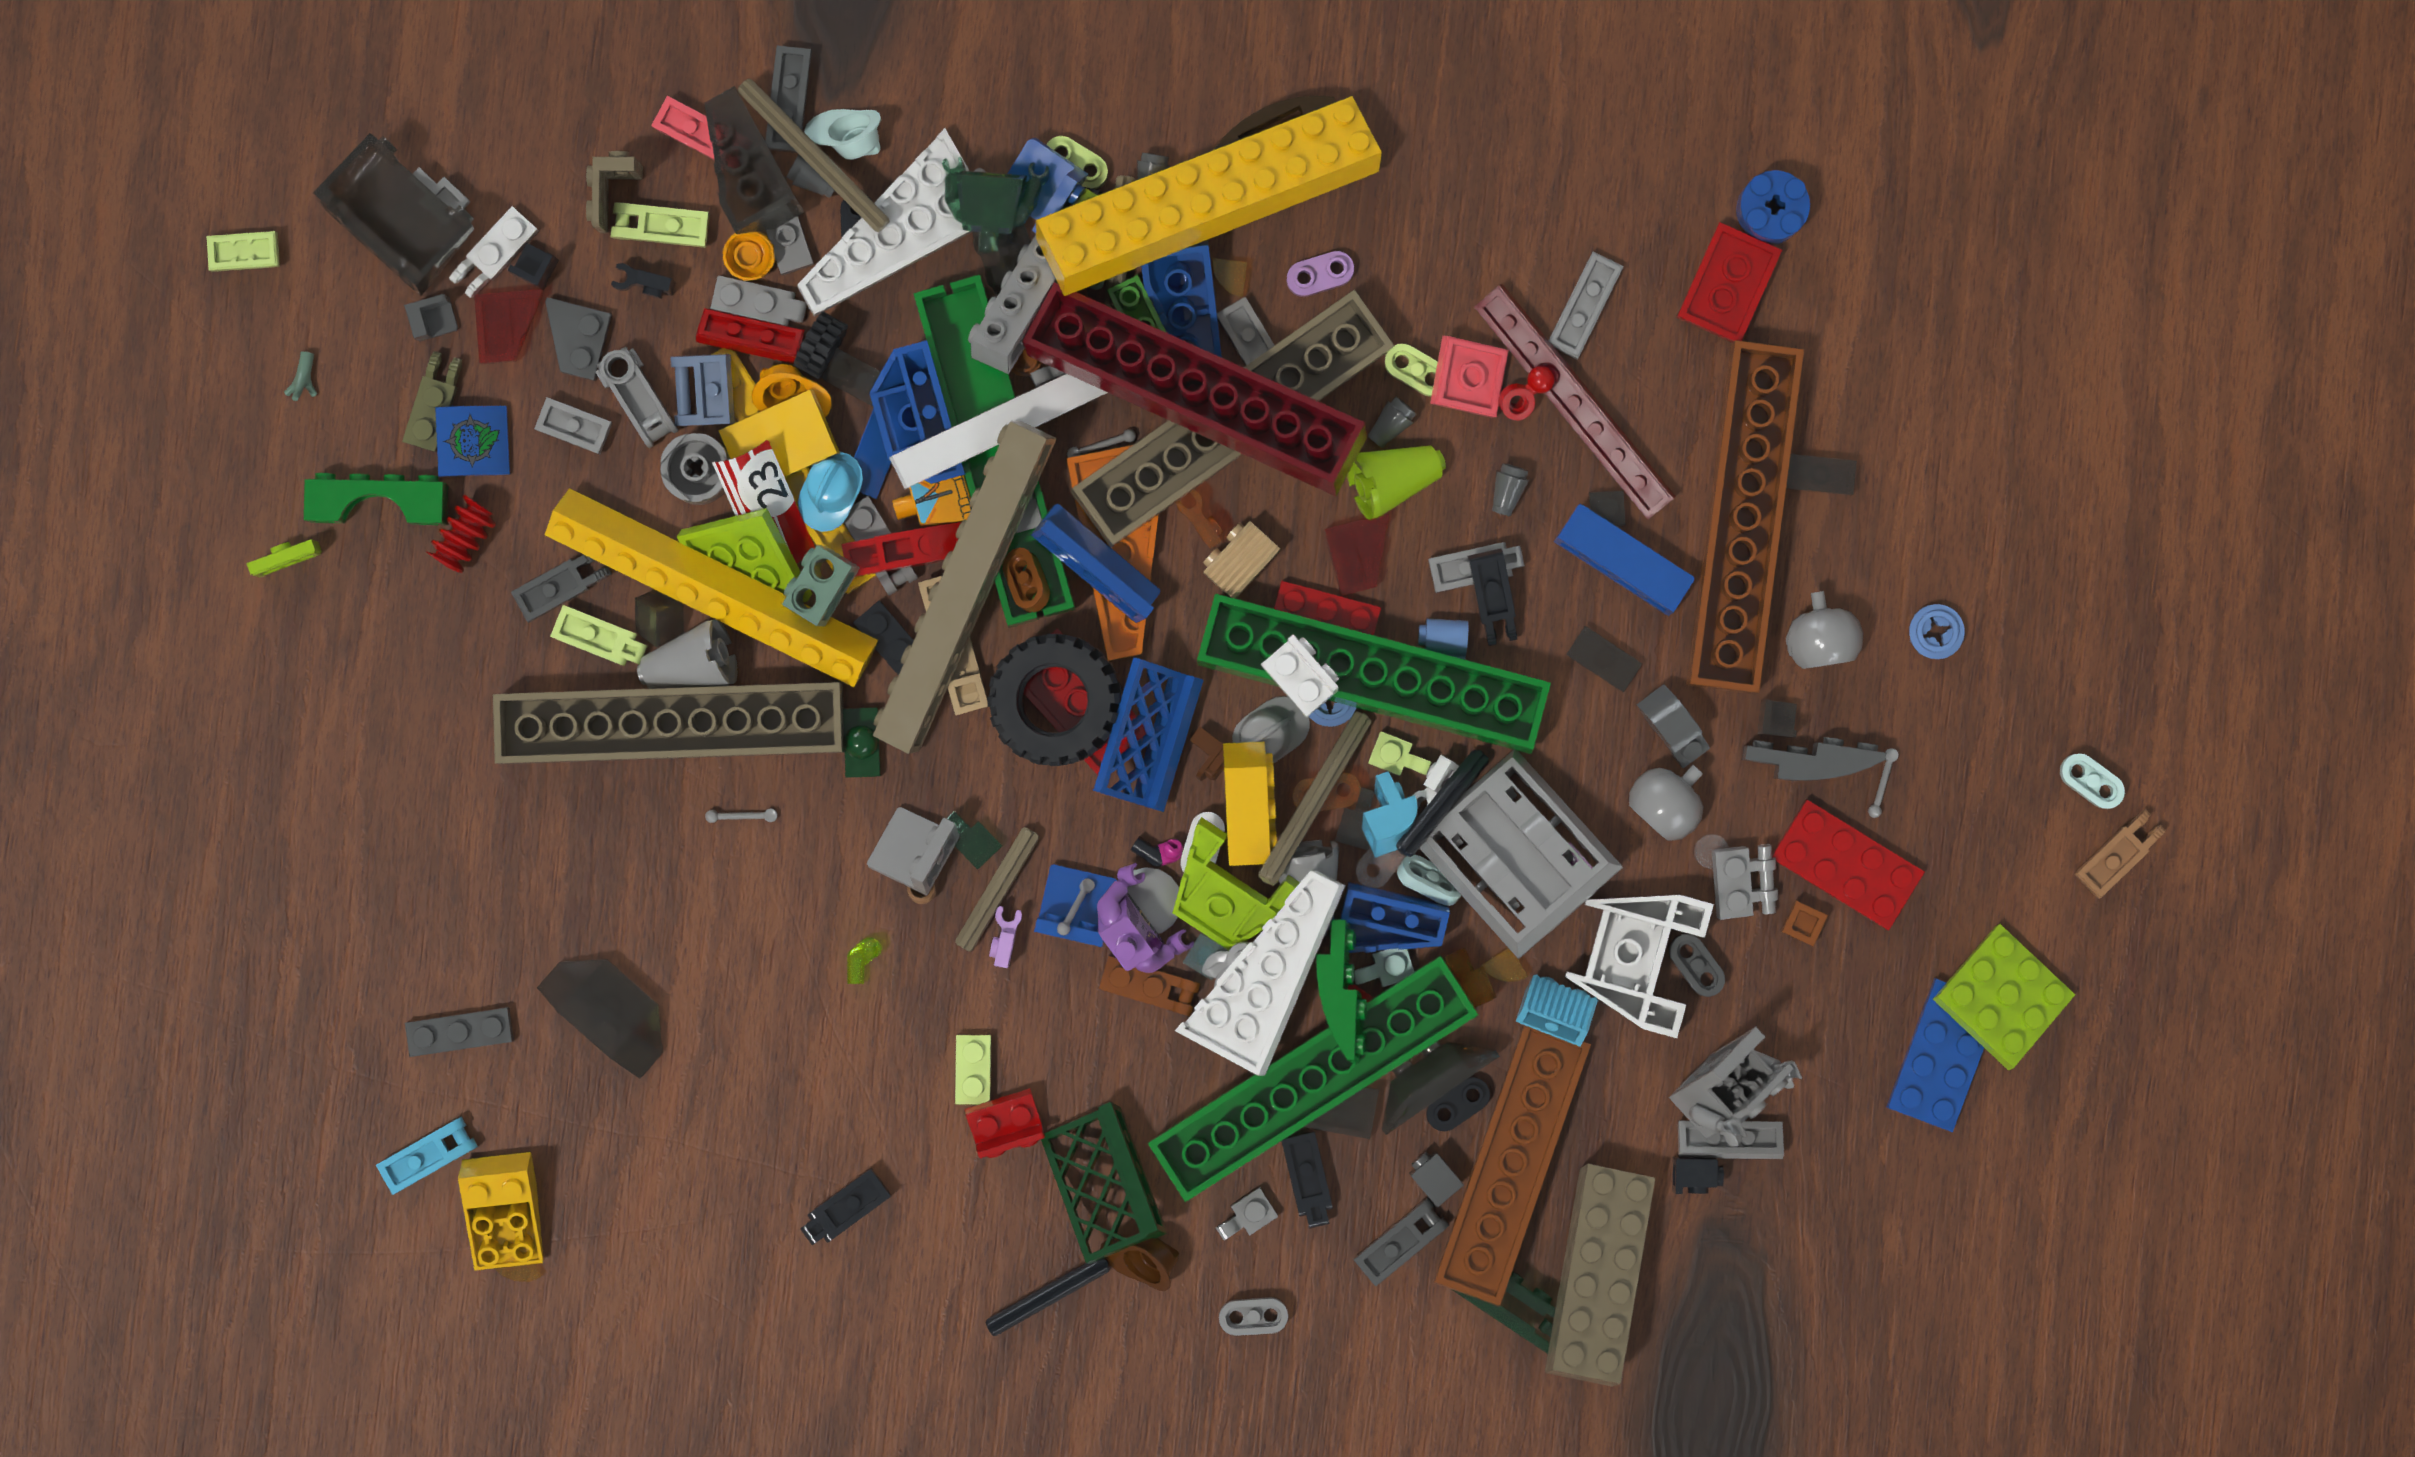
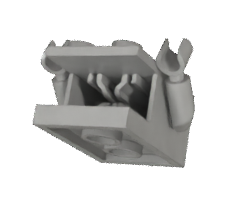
M1757 1027L1712 1053L1669 1097L1705 1138L1719 1133L1724 1135L1729 1146H1738L1739 1143L1735 1136L1743 1135L1747 1137L1742 1123L1749 1116L1751 1118L1755 1117L1765 1108L1767 1104L1764 1100L1770 1094L1774 1096L1783 1088H1793L1795 1085L1792 1078L1802 1079L1794 1061L1781 1063L1778 1059L1753 1050L1765 1038Z

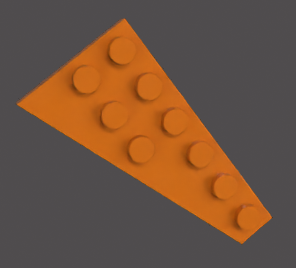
M1133 445L1066 458L1072 488ZM1074 498L1078 520L1106 543ZM1158 515L1112 547L1116 553L1150 581ZM1092 587L1107 660L1112 661L1141 655L1146 619L1135 623Z

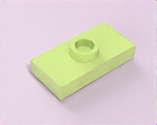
M276 231L206 236L208 267L211 272L280 267L278 233Z

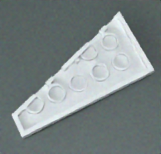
M945 128L874 203L889 218L890 222L882 231L876 232L861 217L829 253L798 283L797 287L814 317L981 228L973 227L971 211L965 205L962 181L973 183L976 186L977 184L974 178L973 180L962 179V170H969ZM987 202L983 226L995 220V216Z

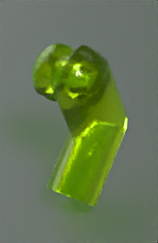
M870 937L865 938L849 950L847 954V984H864V966L881 954L882 947L879 941Z

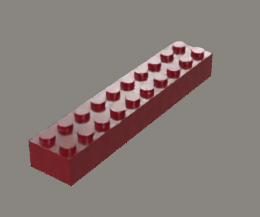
M1055 282L1022 340L1027 356L1333 496H1337L1368 437L1366 424L1361 420L1080 293L1074 292L1064 296L1059 284Z

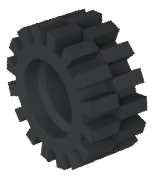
M822 312L806 334V338L797 352L794 366L816 379L821 378L823 373L826 372L828 365L833 361L834 355L837 354L838 348L846 335L848 325Z

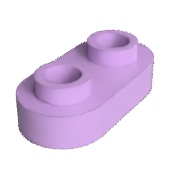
M1333 251L1297 262L1288 271V288L1299 297H1308L1344 286L1353 276V261L1346 253ZM1335 262H1339L1343 265L1344 270L1340 274H1334L1330 270V266ZM1306 272L1310 275L1311 280L1307 284H1301L1297 279L1298 275Z

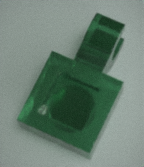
M955 811L946 818L956 823L959 836L961 837L955 844V847L977 870L1003 846L979 821L971 828Z

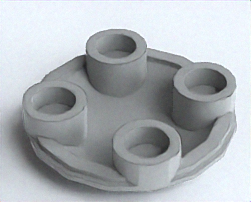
M1145 867L1133 870L1134 876L1145 873V879L1142 883L1127 887L1128 893L1158 934L1163 933L1178 918L1172 912L1179 886L1170 875L1160 869Z

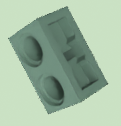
M817 545L815 549L810 548L801 562L804 568L798 578H792L783 593L786 598L782 605L815 626H826L860 567L829 547ZM825 560H830L834 566V572L828 579L824 578L820 571L821 565ZM809 589L816 595V602L811 608H807L803 603V595Z

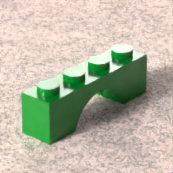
M315 473V479H305L304 521L310 523L345 524L349 513L357 504L372 497H385L394 501L401 508L407 523L412 525L448 526L446 519L448 518L449 484L439 482V476L418 475V481H405V475L386 474L384 475V481L370 480L369 474H349V480H336V474Z

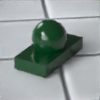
M877 707L843 709L846 778L881 776L879 739L873 736L877 727L874 725V720L878 713Z

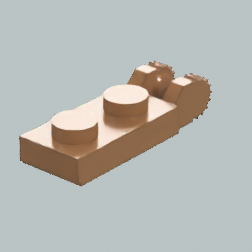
M2146 809L2132 819L2127 826H2123L2074 873L2097 899L2102 898L2149 852L2148 849L2165 833L2166 830L2159 825L2154 827L2142 841L2133 834L2151 816Z

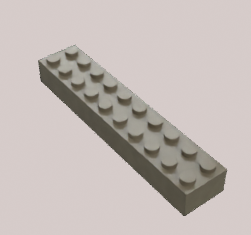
M1354 289L1244 368L1316 401H1320L1384 356L1394 347V344ZM1168 420L1073 487L1071 493L1108 546L1112 548L1243 454Z
M835 682L493 694L495 764L845 753L843 743V684Z

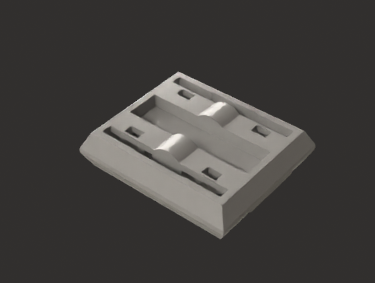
M1517 750L1510 752L1469 788L1420 847L1422 852L1518 959L1554 930L1623 868ZM1514 773L1527 787L1532 789L1535 796L1555 815L1550 821L1536 809L1509 779ZM1514 789L1522 796L1516 803L1513 801L1517 796ZM1562 823L1583 849L1589 852L1597 865L1591 869L1556 831L1555 827ZM1445 836L1479 876L1481 881L1475 887L1436 843L1440 838ZM1460 836L1468 844L1462 850L1458 848L1460 845L1463 844V841L1460 839ZM1570 851H1571V852L1578 858V860H1579V861H1578L1576 864H1574L1573 866L1570 864V862L1574 859V857L1571 855ZM1486 887L1496 897H1499L1525 926L1523 930L1517 933L1493 905L1482 896L1481 892ZM1516 899L1524 906V909L1519 914L1515 911L1520 906Z

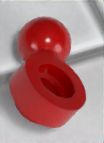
M1545 366L1535 367L1529 372L1526 385L1511 384L1502 390L1498 402L1500 409L1507 418L1518 421L1530 416L1535 408L1534 395L1536 393H1547L1554 386L1555 377L1549 368ZM1514 396H1520L1518 402L1510 403Z

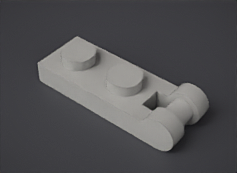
M869 496L854 504L844 521L855 541L891 534ZM912 567L902 568L890 576L887 571L875 573L889 596L897 592V587L906 581L911 583L918 579Z

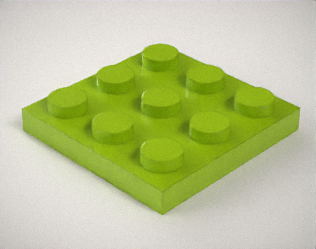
M1998 924L1966 959L1933 1000L2009 1071L2019 1063L2075 994L2001 924Z

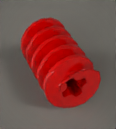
M465 494L463 499L468 507L464 508L456 505L454 509L460 518L448 517L446 520L452 527L451 531L440 528L439 533L444 541L432 539L431 544L436 552L425 551L444 566L459 573H463L465 570L459 560L470 562L473 559L467 549L476 551L480 549V545L475 540V537L488 538V534L483 526L491 528L496 526L491 517L494 514Z

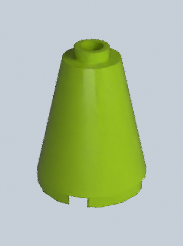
M1431 445L1359 452L1347 478L1349 486L1355 485L1359 494L1354 497L1358 508L1367 520L1381 517L1442 478V470L1446 468V463L1441 451H1435Z

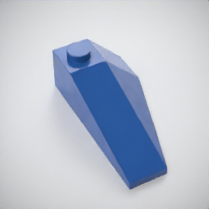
M1208 240L1142 265L1144 288L1166 332L1222 358Z

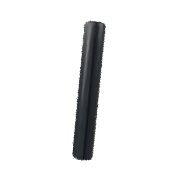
M1472 750L1418 816L1410 830L1397 842L1396 848L1403 856L1412 857L1486 767L1489 758L1483 751Z
M1106 1258L1091 1264L1085 1263L988 1318L985 1323L989 1332L993 1336H997L1110 1271L1109 1263Z

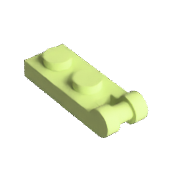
M614 203L613 214H616L615 226L611 227V238L706 248L709 212ZM630 216L639 217L637 228H629Z

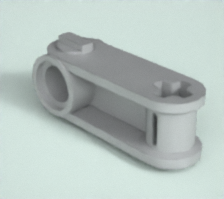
M625 346L621 350L608 352L602 361L597 364L599 369L595 373L606 389L608 387L611 388L640 437L650 449L654 447L653 442L670 432L675 434L679 430L641 370L644 364L634 348L629 350ZM624 359L628 364L627 373L620 378L614 377L611 373L612 364L616 360Z

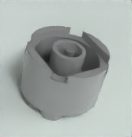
M690 433L678 436L666 446L662 453L660 462L662 481L674 496L684 502L695 505L711 503L725 493L712 462L730 460L729 454L718 441L706 434ZM703 461L701 468L704 472L700 476L694 474L691 477L690 475L693 471L689 467L691 463L700 464Z

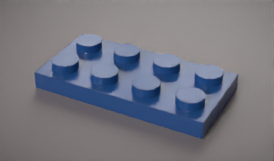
M1934 978L1886 1107L1953 1132L1984 1047L1933 1000L1947 983Z

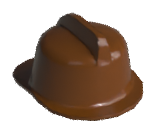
M1115 1238L1113 1244L1122 1240ZM1149 1238L1105 1258L1109 1265L1117 1272L1143 1282L1158 1291H1166L1171 1286L1169 1274L1179 1259V1252L1159 1238ZM1107 1239L1101 1243L1100 1250L1104 1248Z

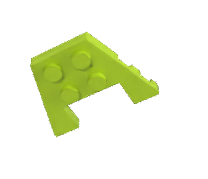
M1201 817L1195 828L1194 838L1172 913L1227 950H1230L1236 943L1245 942L1263 931L1262 927L1285 905L1284 901L1300 882L1287 875L1270 899L1266 898L1210 861L1225 841L1227 834Z

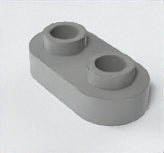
M1272 1297L1231 1300L1222 1306L1219 1313V1323L1222 1329L1234 1336L1277 1333L1285 1327L1288 1321L1286 1306L1279 1299ZM1267 1309H1274L1277 1312V1317L1273 1321H1268L1264 1317V1312ZM1233 1311H1239L1242 1313L1243 1319L1239 1323H1233L1229 1318L1230 1314Z

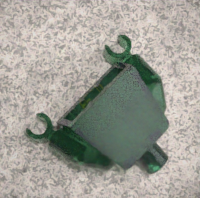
M958 157V166L950 169L949 161L945 158L942 161V166L946 173L944 200L956 221L962 223L963 230L979 232L978 251L998 252L999 233L1012 234L1016 227H1021L1026 223L1036 209L1043 185L1049 179V167L1046 165L1045 172L1042 175H1036L1033 173L1035 162L1030 163L1028 169L1029 180L1027 181V175L966 171L961 157Z

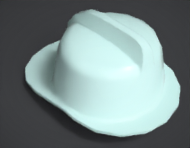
M830 110L812 118L806 125L804 132L815 144L832 146L845 159H857L880 152L877 127L880 124L881 116L875 110Z

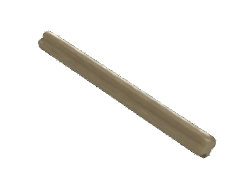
M746 79L738 87V93L873 230L880 232L890 222L889 218L752 79Z
M1353 713L1259 871V877L1264 883L1270 885L1277 884L1370 727L1371 720L1365 713Z

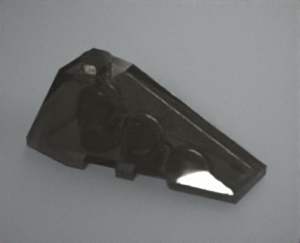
M735 86L705 102L709 136L715 160L714 169L719 186V202L735 233L744 234L776 229L804 213L805 211Z

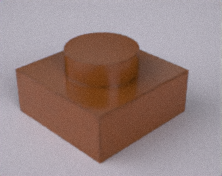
M1795 901L1781 932L1814 947L1828 915L1799 901Z

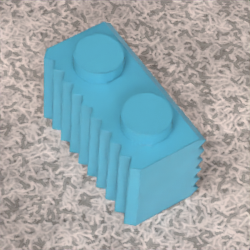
M1533 975L1525 990L1516 1022L1580 1047L1589 1031L1598 1000L1596 997L1591 998L1583 990H1572L1570 987L1559 985L1550 977Z

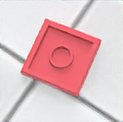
M1442 336L1430 404L1496 418L1509 350L1451 336Z

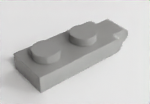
M718 275L710 309L788 326L789 321L803 323L807 303L795 300L796 293Z
M1502 542L1428 559L1435 593L1473 585L1468 556L1500 548L1504 554L1508 577L1513 576L1512 569L1525 566L1521 546L1507 548L1506 543Z

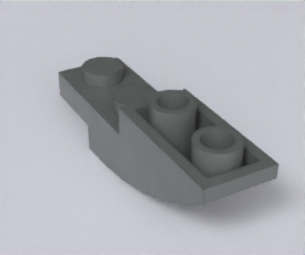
M1823 737V743H1813L1812 755H1807L1808 748L1787 745V751L1773 750L1774 743L1753 740L1752 746H1743L1742 760L1775 765L1773 779L1806 781L1836 778L1862 771L1886 760V753L1878 752V745L1858 742L1857 748L1843 746L1844 740Z

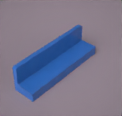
M1053 505L1031 536L1135 623L1146 619L1154 609L1151 604L1160 594V589L1061 505Z
M1582 504L1576 507L1554 540V543L1667 616L1674 613L1694 582L1692 575Z

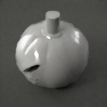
M1824 591L1811 593L1813 611L1801 614L1795 618L1788 630L1786 644L1789 656H1792L1795 663L1802 669L1855 661L1863 645V630L1859 620L1850 611L1841 608H1827Z
M1694 765L1682 777L1664 768L1647 770L1636 779L1629 792V806L1667 841L1683 839L1695 831L1702 820L1703 805L1700 796L1694 792L1692 785L1703 773Z

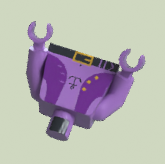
M1134 863L1121 867L1118 870V881L1113 882L1097 903L1098 932L1126 971L1135 967L1139 971L1153 973L1172 960L1174 955H1180L1192 948L1194 941L1187 945L1182 942L1181 935L1186 932L1183 929L1167 939V945L1164 944L1162 938L1128 893L1127 887L1142 883L1145 879V873L1134 876L1133 870L1137 865Z

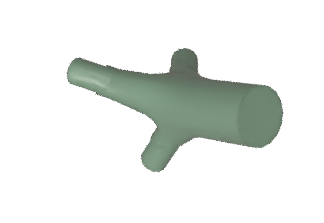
M303 351L300 353L295 378L292 384L284 391L287 396L293 393V401H298L304 388L307 389L312 397L318 394L311 381L313 353Z

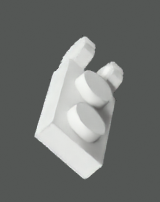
M512 206L466 255L467 259L459 264L449 279L453 283H458L465 278L474 266H477L483 273L472 281L465 291V294L473 298L490 280L493 281L539 230Z

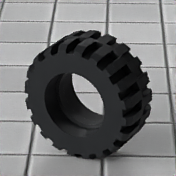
M1046 634L1026 639L1025 642L1009 650L1008 655L1000 660L996 666L997 670L994 677L991 676L989 683L990 695L987 697V704L990 707L992 726L998 731V737L1001 741L1007 744L1013 750V753L1035 764L1062 766L1090 757L1108 742L1113 724L1116 723L1118 716L1117 711L1121 701L1122 689L1113 665L1109 663L1099 649L1085 640L1070 635ZM1050 667L1065 668L1076 674L1083 682L1088 698L1086 712L1080 722L1073 728L1060 733H1051L1036 727L1027 717L1023 707V693L1028 681L1037 672Z

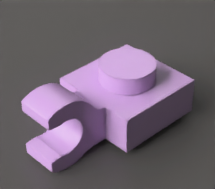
M999 906L996 910L995 918L1002 931L1000 938L993 937L989 957L995 958L994 966L1009 968L1016 930L1022 919V911L1017 910L1015 919L1007 922L1002 917L1004 907Z

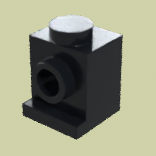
M1673 1157L1672 1192L1675 1194H1683V1187H1688V1193L1708 1194L1709 1187L1717 1188V1186H1723L1724 1170L1723 1166H1718L1716 1158Z

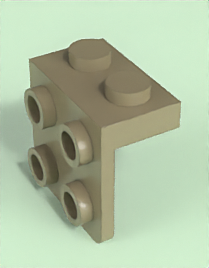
M609 151V157H593L592 166H587L586 180L587 186L592 187V200H587L586 218L587 221H591L593 228L599 233H608L609 179L643 180V165L635 157L630 156V152Z

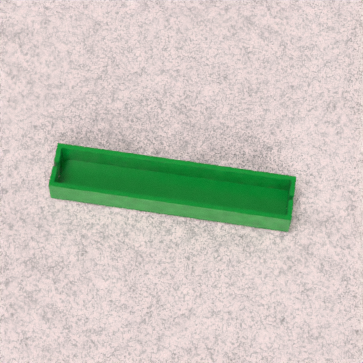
M980 275L951 282L950 285L954 293L951 295H947L944 285L913 293L951 427H955L1016 398L1009 374L973 359L971 356V343L968 342L969 334L976 323L981 324L988 304ZM999 445L962 462L971 497L977 488H981L986 477L983 474L985 465L991 456H995ZM1038 480L1034 493L1043 519L1048 510ZM1035 528L1016 533L1006 556L1016 548H1025L1035 554L1048 583L1050 597L1047 604L1037 612H1027L1019 607L1012 597L1003 573L1002 562L995 578V584L1009 628L1039 620L1037 614L1039 612H1043L1047 618L1075 610L1063 563L1031 536Z

